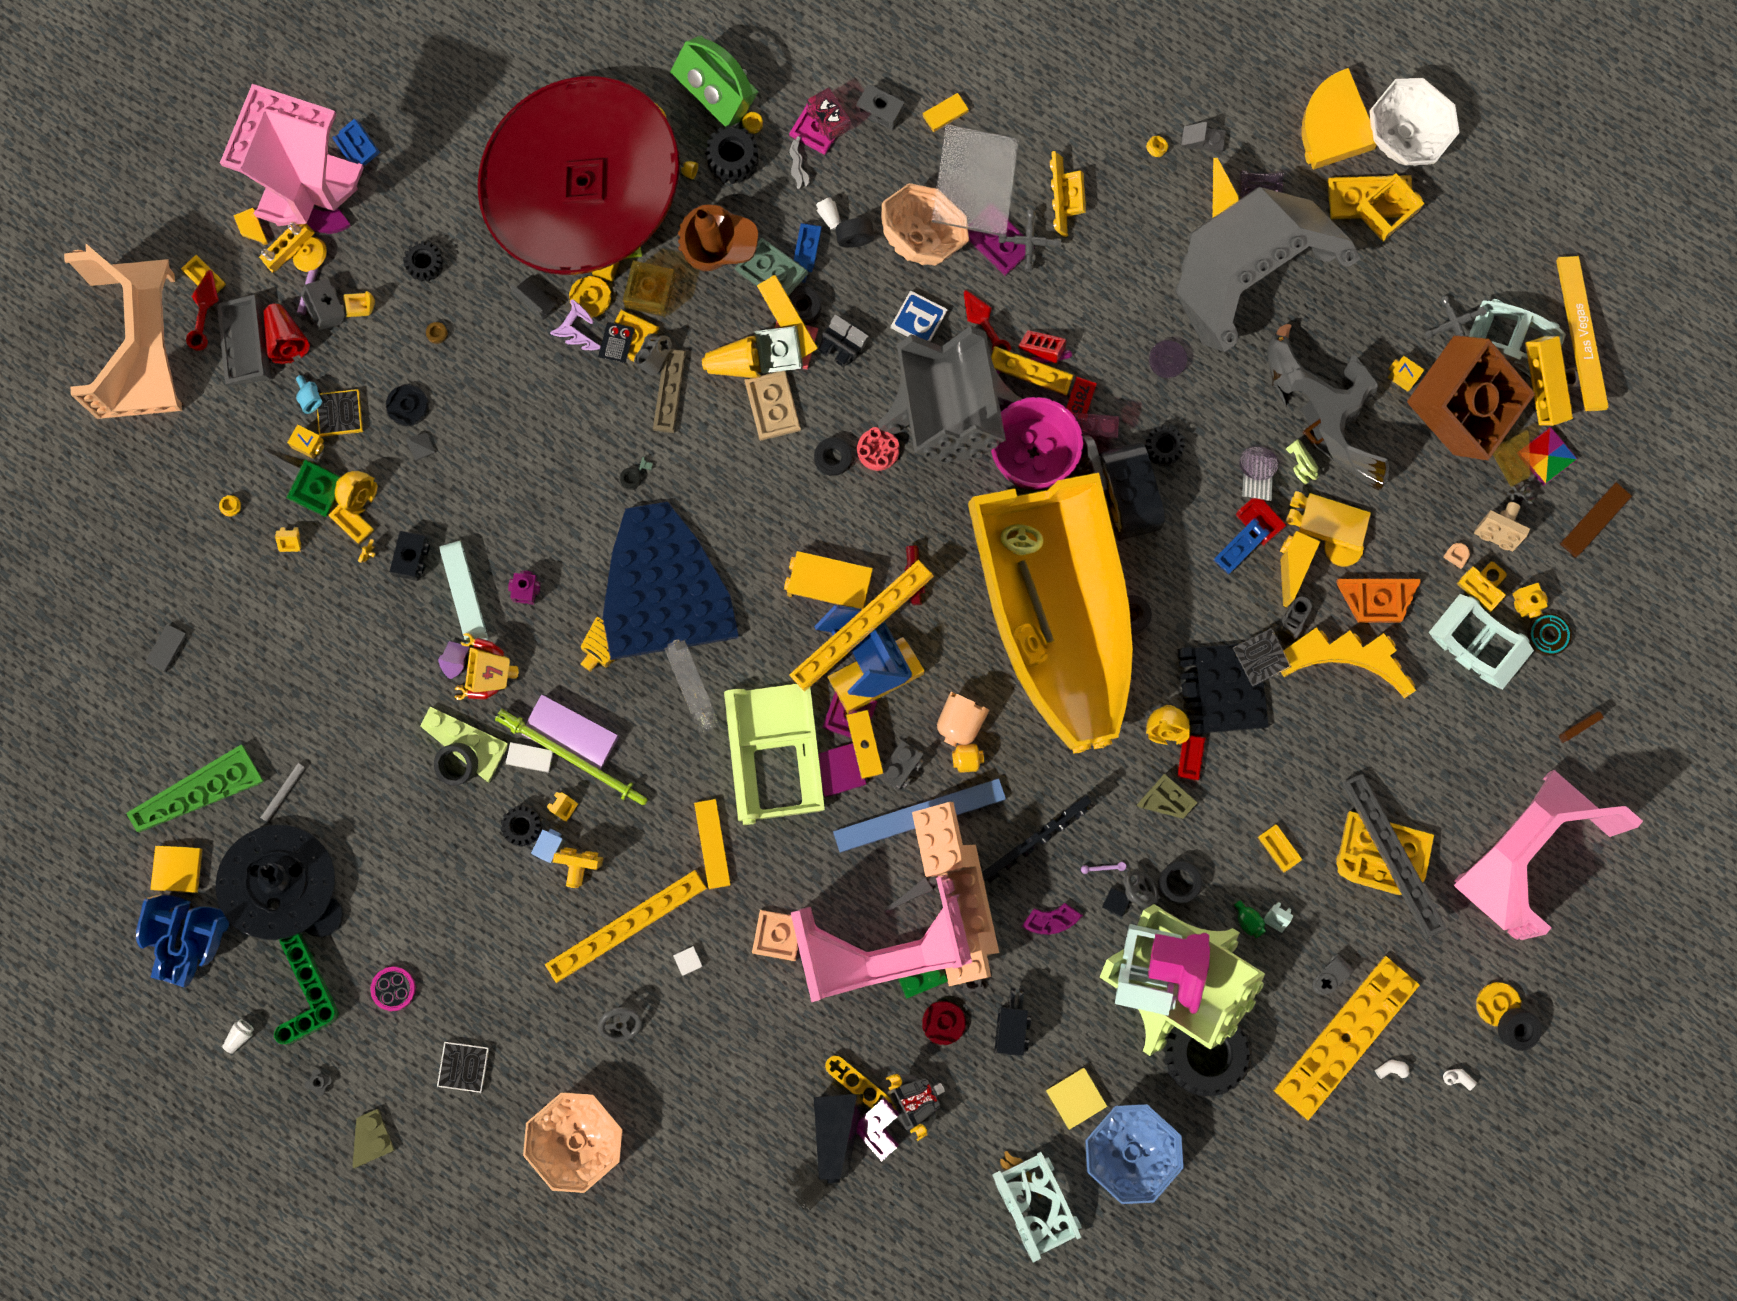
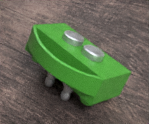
M702 35L685 42L670 71L725 127L728 125L731 127L742 121L758 93L755 87L749 83L746 77L747 71L741 68L733 56L720 45L705 39Z

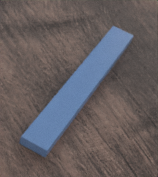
M996 779L833 831L841 853L915 829L912 812L947 802H954L957 816L1004 801L1006 798L1000 780Z

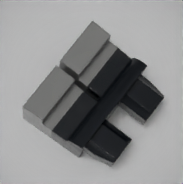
M834 315L829 327L822 334V341L818 350L823 355L828 356L835 349L839 352L835 362L845 367L850 360L854 361L866 346L868 335L854 326L851 327V324Z

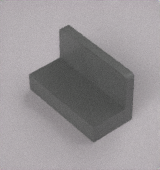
M526 277L517 286L513 284L509 286L511 293L541 320H544L557 307V304Z

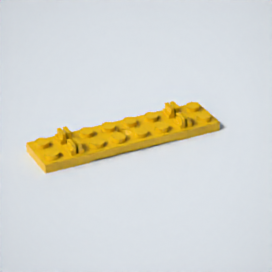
M1384 956L1273 1091L1306 1120H1309L1420 985L1387 956ZM1345 1033L1350 1035L1348 1042H1344L1342 1039Z

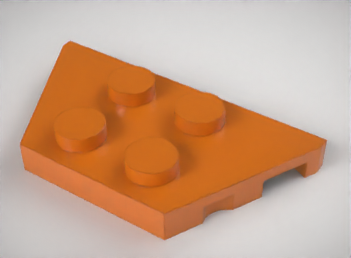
M1337 579L1336 584L1358 623H1401L1420 584V579Z

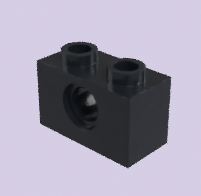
M399 531L389 572L395 577L418 581L419 576H423L425 571L423 560L430 550L428 539L424 535ZM411 552H415V559L412 561H407V555Z

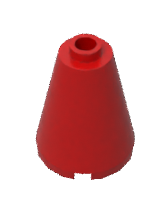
M276 303L268 305L264 310L268 357L274 363L286 364L294 362L293 357L300 355L302 358L305 356L310 347L306 336L283 305Z

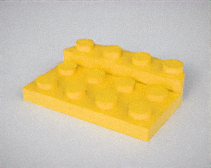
M1349 811L1347 813L1340 851L1336 858L1339 875L1357 884L1402 895L1359 814ZM1390 823L1423 883L1427 874L1434 835Z

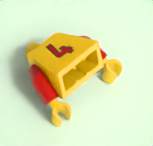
M470 633L463 634L470 637V642L468 644L461 642L463 646L474 645V648L470 647L465 686L458 685L455 690L463 691V695H455L457 700H462L465 696H468L469 699H488L498 693L499 689L506 688L508 678L516 679L518 677V667L509 666L510 659L505 657L503 650L493 642L481 638L474 639Z

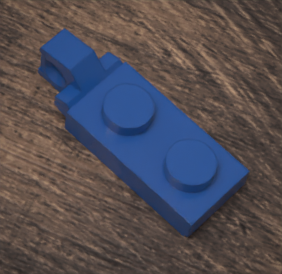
M801 223L794 261L808 272H812L815 266L822 226ZM806 277L801 282L805 283Z

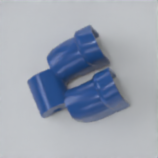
M159 894L145 898L137 925L136 941L140 948L147 946L155 947L154 954L156 958L151 978L187 987L195 975L198 959L202 960L199 966L208 965L213 960L219 948L223 932L229 927L230 922L222 910L204 906L189 910L190 901L173 895ZM186 918L181 937L183 943L180 950L174 948L181 921Z

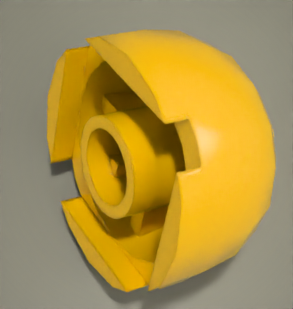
M350 471L338 479L335 487L337 503L350 514L357 515L364 512L365 509L362 508L368 499L371 503L377 494L378 486L374 482L375 479L362 471Z
M1165 705L1154 710L1149 716L1146 734L1148 733V738L1155 743L1168 745L1165 740L1176 741V745L1186 742L1190 735L1189 719L1183 711L1175 706Z

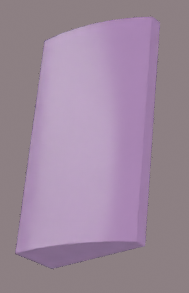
M544 695L540 696L526 723L527 727L599 770L602 769L619 739L618 735Z

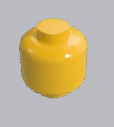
M974 743L957 745L956 750L952 751L953 767L957 768L960 773L976 772L979 770L980 764L984 763L983 750L979 751L978 746Z

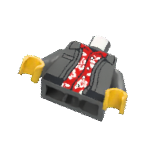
M893 1074L886 1077V1080L889 1079L892 1084L889 1087L890 1091H888V1094L899 1113L905 1129H911V1133L916 1132L918 1136L916 1141L921 1140L927 1136V1131L937 1116L936 1110L940 1108L937 1098L945 1094L944 1087L940 1082L930 1086L926 1078L920 1080L915 1075Z

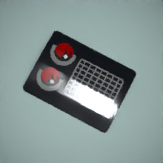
M607 322L598 357L626 363L634 328Z

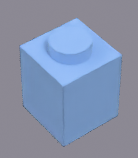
M549 829L548 832L542 830L531 854L554 864V853L560 851L565 842L560 838L562 834L553 829Z

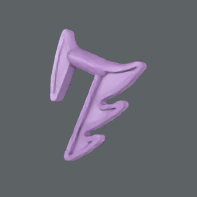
M570 300L572 305L570 313L560 327L551 331L550 334L559 337L574 336V338L566 340L565 343L572 345L587 343V345L582 346V350H599L601 347L599 344L571 326L578 315L591 324L594 321L575 300Z

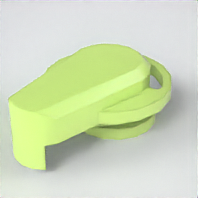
M1297 439L1286 447L1290 454L1294 451L1299 463L1293 468L1297 477L1304 484L1309 483L1308 476L1313 480H1317L1319 478L1318 466L1302 442Z

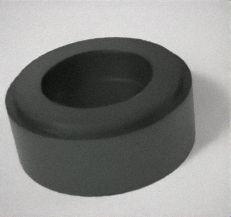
M626 468L620 474V483L625 489H636L641 483V475L635 468Z

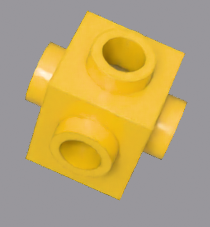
M1539 583L1520 588L1513 593L1515 599L1514 606L1516 611L1521 614V617L1527 615L1530 618L1537 617L1543 614V609L1548 607L1547 596L1541 590Z

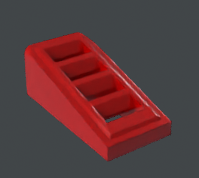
M1029 330L1019 344V349L1056 364L1066 348V340L1063 338ZM1030 338L1033 339L1031 344H1027Z

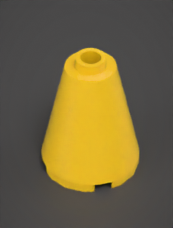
M749 336L705 353V357L702 358L703 369L707 370L708 374L760 378L761 375L758 374L761 372L758 350L754 344L756 343V337Z

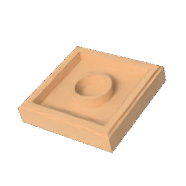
M760 910L752 954L796 961L798 942L791 915Z

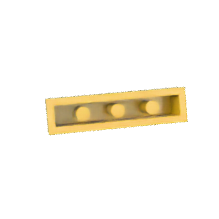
M1544 336L1525 342L1539 425H1556L1573 419L1559 336Z

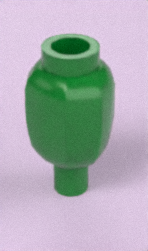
M1241 900L1234 904L1239 912L1238 921L1248 935L1254 936L1255 939L1262 936L1266 930L1264 928L1265 921L1255 909L1246 907Z

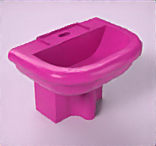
M1155 934L1148 970L1149 978L1177 983L1179 1002L1184 1007L1189 1008L1191 1013H1197L1209 970V934H1192L1187 939Z

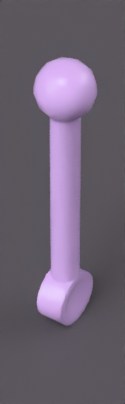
M1120 862L1118 865L1095 867L1083 865L1081 872L1087 874L1089 871L1112 869L1124 871L1126 864Z

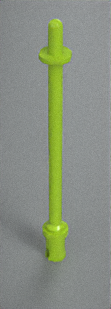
M503 708L498 712L499 716H496L495 721L510 728L512 733L526 735L623 793L621 796L622 800H625L628 796L641 805L647 803L646 797L632 789L634 785L632 782L627 786L527 727L523 722L524 719L521 717L517 718Z

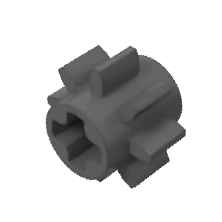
M1517 483L1513 490L1507 493V495L1511 496L1509 502L1519 504L1520 508L1523 507L1524 510H1527L1530 504L1536 500L1533 498L1535 490H1531L1527 483L1521 487Z

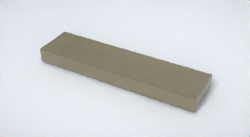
M671 349L662 364L653 431L675 432L686 351Z

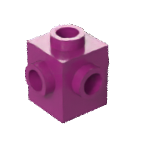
M520 571V573H514L513 579L509 580L508 591L511 592L510 598L515 603L534 605L536 595L540 594L541 583L538 582L533 572Z

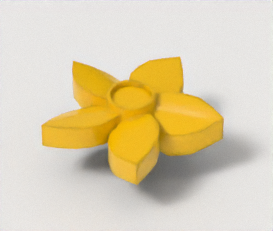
M370 539L367 547L363 546L362 553L358 559L359 562H365L371 556L375 557L376 554L371 552L375 548L372 546L373 539Z

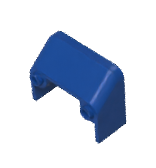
M834 605L814 627L816 630L831 632L834 635L862 609ZM885 621L851 650L864 675L847 692L849 695L873 698L904 684L912 676L911 670Z

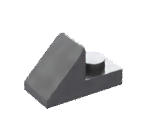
M1207 122L1184 126L1181 147L1222 153L1225 131L1207 128Z

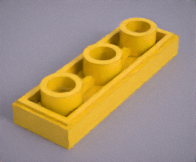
M868 710L846 715L861 779L883 774ZM861 742H867L868 748H862Z

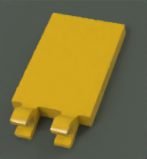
M1295 491L1290 505L1304 509V512L1301 515L1299 511L1290 509L1285 523L1299 526L1298 532L1360 552L1371 512L1309 493L1308 497H1305L1303 493Z

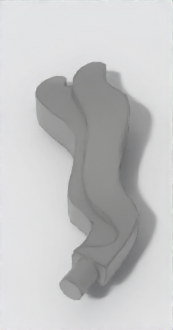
M797 136L796 140H793L789 153L793 159L791 175L797 182V188L801 189L803 181L806 187L809 186L810 175L802 168L803 157L798 151L801 139L799 136Z

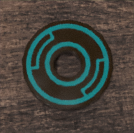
M1546 613L1538 616L1530 623L1527 630L1529 644L1535 652L1543 656L1561 654L1568 648L1571 642L1572 632L1569 624L1556 614ZM1546 629L1554 632V640L1551 641L1545 638L1544 632Z

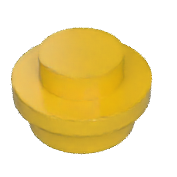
M227 495L221 499L219 509L225 516L232 517L240 512L241 502L237 497Z

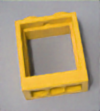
M1396 173L1363 200L1355 212L1384 241L1417 214L1425 203L1417 192L1412 191L1407 181ZM1390 188L1411 208L1392 226L1371 205Z

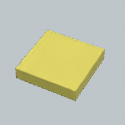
M1085 1068L1080 1069L1046 1090L1069 1130L1107 1107Z

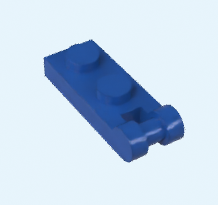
M1254 518L1213 561L1229 575L1271 532L1266 528L1263 529L1259 525V521ZM1252 530L1258 535L1255 539L1249 534Z

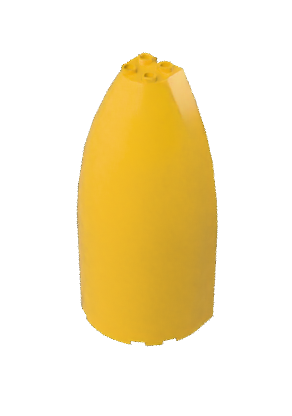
M1099 473L1058 480L1047 491L1017 496L1016 489L972 497L968 502V508L993 615L1001 640L1019 682L1032 704L1067 747L1073 750V754L1085 752L1091 749V746L1094 749H1100L1113 744L1112 740L1119 737L1126 710L1131 682L1133 648L1126 584ZM1011 525H1028L1041 533L1043 545L1034 553L1017 555L1002 544L1001 533ZM1018 531L1009 533L1007 540L1015 538L1018 535ZM1025 531V535L1029 539L1037 542L1034 535ZM1023 560L1027 562L1054 641L1047 643V649H1045L1047 658L1043 663L1036 666H1029L1023 662L1013 638L1015 629L1026 623H1030L1032 627L1036 626L1041 631L1018 562Z

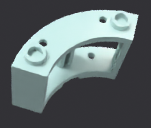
M1493 299L1492 301H1482L1480 307L1484 306L1487 314L1476 316L1468 336L1486 338L1494 316L1516 320L1517 324L1508 346L1491 342L1505 358L1514 361L1513 366L1531 377L1527 354L1520 351L1529 326L1544 336H1559L1561 346L1566 333L1555 322H1550L1525 309Z
M1459 594L1429 631L1432 638L1445 651L1448 649L1450 653L1457 656L1455 660L1469 671L1472 668L1476 673L1481 674V679L1502 690L1534 651L1529 644V639L1525 635L1516 634L1497 622L1480 606V602L1473 596L1467 597ZM1471 611L1486 626L1469 647L1465 649L1451 634ZM1497 633L1515 645L1495 669L1476 657Z
M1129 924L1123 959L1127 960L1126 964L1121 963L1115 1004L1169 1016L1170 1009L1174 1010L1177 998V996H1173L1174 983L1151 979L1148 976L1149 968L1131 965L1137 935L1155 938V934H1161L1181 939L1182 935ZM1129 979L1166 987L1167 990L1164 991L1137 984L1129 983Z

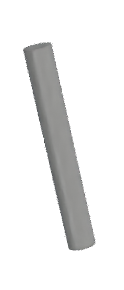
M299 763L296 765L260 818L266 822L270 820L304 771V766Z

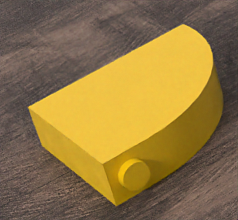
M1349 68L1339 71L1323 81L1313 93L1304 112L1301 128L1302 140L1306 151V162L1311 164L1313 170L1374 150L1377 146L1373 140L1370 119Z

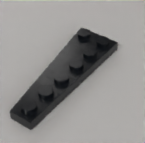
M1087 795L1065 810L1060 817L1050 821L1042 830L1031 835L1024 843L1019 844L982 872L984 882H993L1000 876L998 873L1003 868L1009 870L1018 863L1016 861L1021 855L1027 857L1034 852L1033 846L1039 842L1043 845L1052 839L1051 833L1058 829L1061 832L1070 825L1068 821L1073 817H1076L1078 820L1090 810L1088 807L1092 803Z

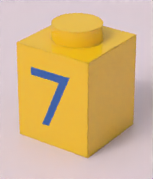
M1403 355L1400 361L1395 359L1388 370L1391 373L1387 378L1409 392L1424 369Z
M298 424L287 442L292 449L312 459L316 455H320L324 448V440L320 435Z

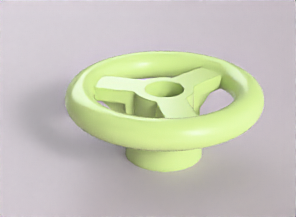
M1015 524L1008 526L1002 531L1001 542L1013 553L1026 555L1034 553L1042 547L1043 537L1037 529L1031 526ZM1018 531V535L1015 538L1007 540L1009 533ZM1025 531L1034 535L1037 542L1029 539L1025 535Z

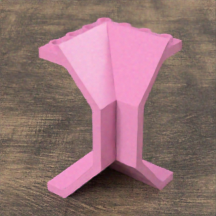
M252 84L220 164L223 167L245 174L265 187L254 215L255 217L273 222L277 226L290 225V223L295 225L307 224L314 204L335 211L358 190L357 184L364 169L360 163L356 164L328 155L329 133L337 115L336 112Z
M1555 770L1548 772L1543 778L1545 782L1532 803L1496 845L1472 868L1455 879L1456 884L1454 886L1503 930H1508L1509 935L1516 940L1546 935L1551 929L1529 907L1527 865L1562 823L1590 819L1611 837L1638 828L1643 822L1626 806L1599 809Z
M947 874L936 878L943 909L922 939L875 951H863L819 929L814 922L811 907L791 912L811 1002L881 982L945 968H959L972 963L957 901L960 894L952 896V892L955 891L952 878H948Z

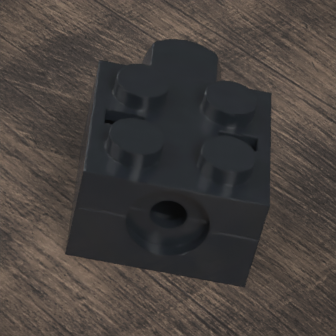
M1015 987L1010 988L1008 1008L1001 1007L998 1009L995 1054L1024 1056V1052H1028L1029 1038H1025L1026 1030L1031 1027V1016L1028 1015V1010H1023L1024 988H1019L1017 1009H1014Z

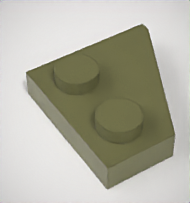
M1163 774L1137 806L1183 819L1198 802L1167 775Z
M379 1109L356 1118L353 1168H357L395 1151Z

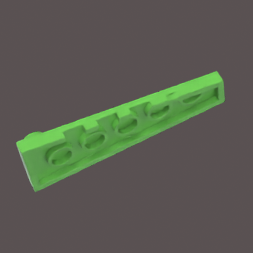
M241 744L126 814L136 832L140 833L262 784L264 780L245 747Z

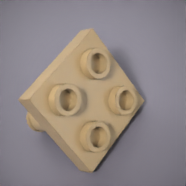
M1509 502L1506 510L1501 511L1500 514L1490 510L1477 525L1474 534L1478 535L1482 540L1491 541L1499 545L1500 548L1513 552L1527 537L1530 528L1515 522L1520 505Z

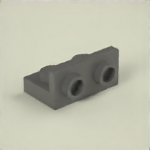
M902 740L882 768L883 774L877 775V777L897 791L901 787L906 789L912 780L910 775L913 770L918 771L923 765L924 760L922 757L924 753L918 752Z

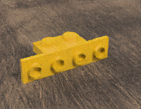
M1053 151L1052 159L1050 160V168L1053 172L1051 187L1054 191L1052 205L1056 216L1053 224L1058 233L1063 237H1067V216L1086 213L1084 173L1080 170L1064 174L1063 157L1056 151Z

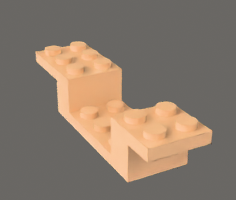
M947 802L912 812L925 876L933 877L947 874L948 878H952L955 891L952 892V896L960 894L957 901L972 963L954 969L953 967L945 968L949 986L991 977L987 956L999 953L976 845H963L954 802Z

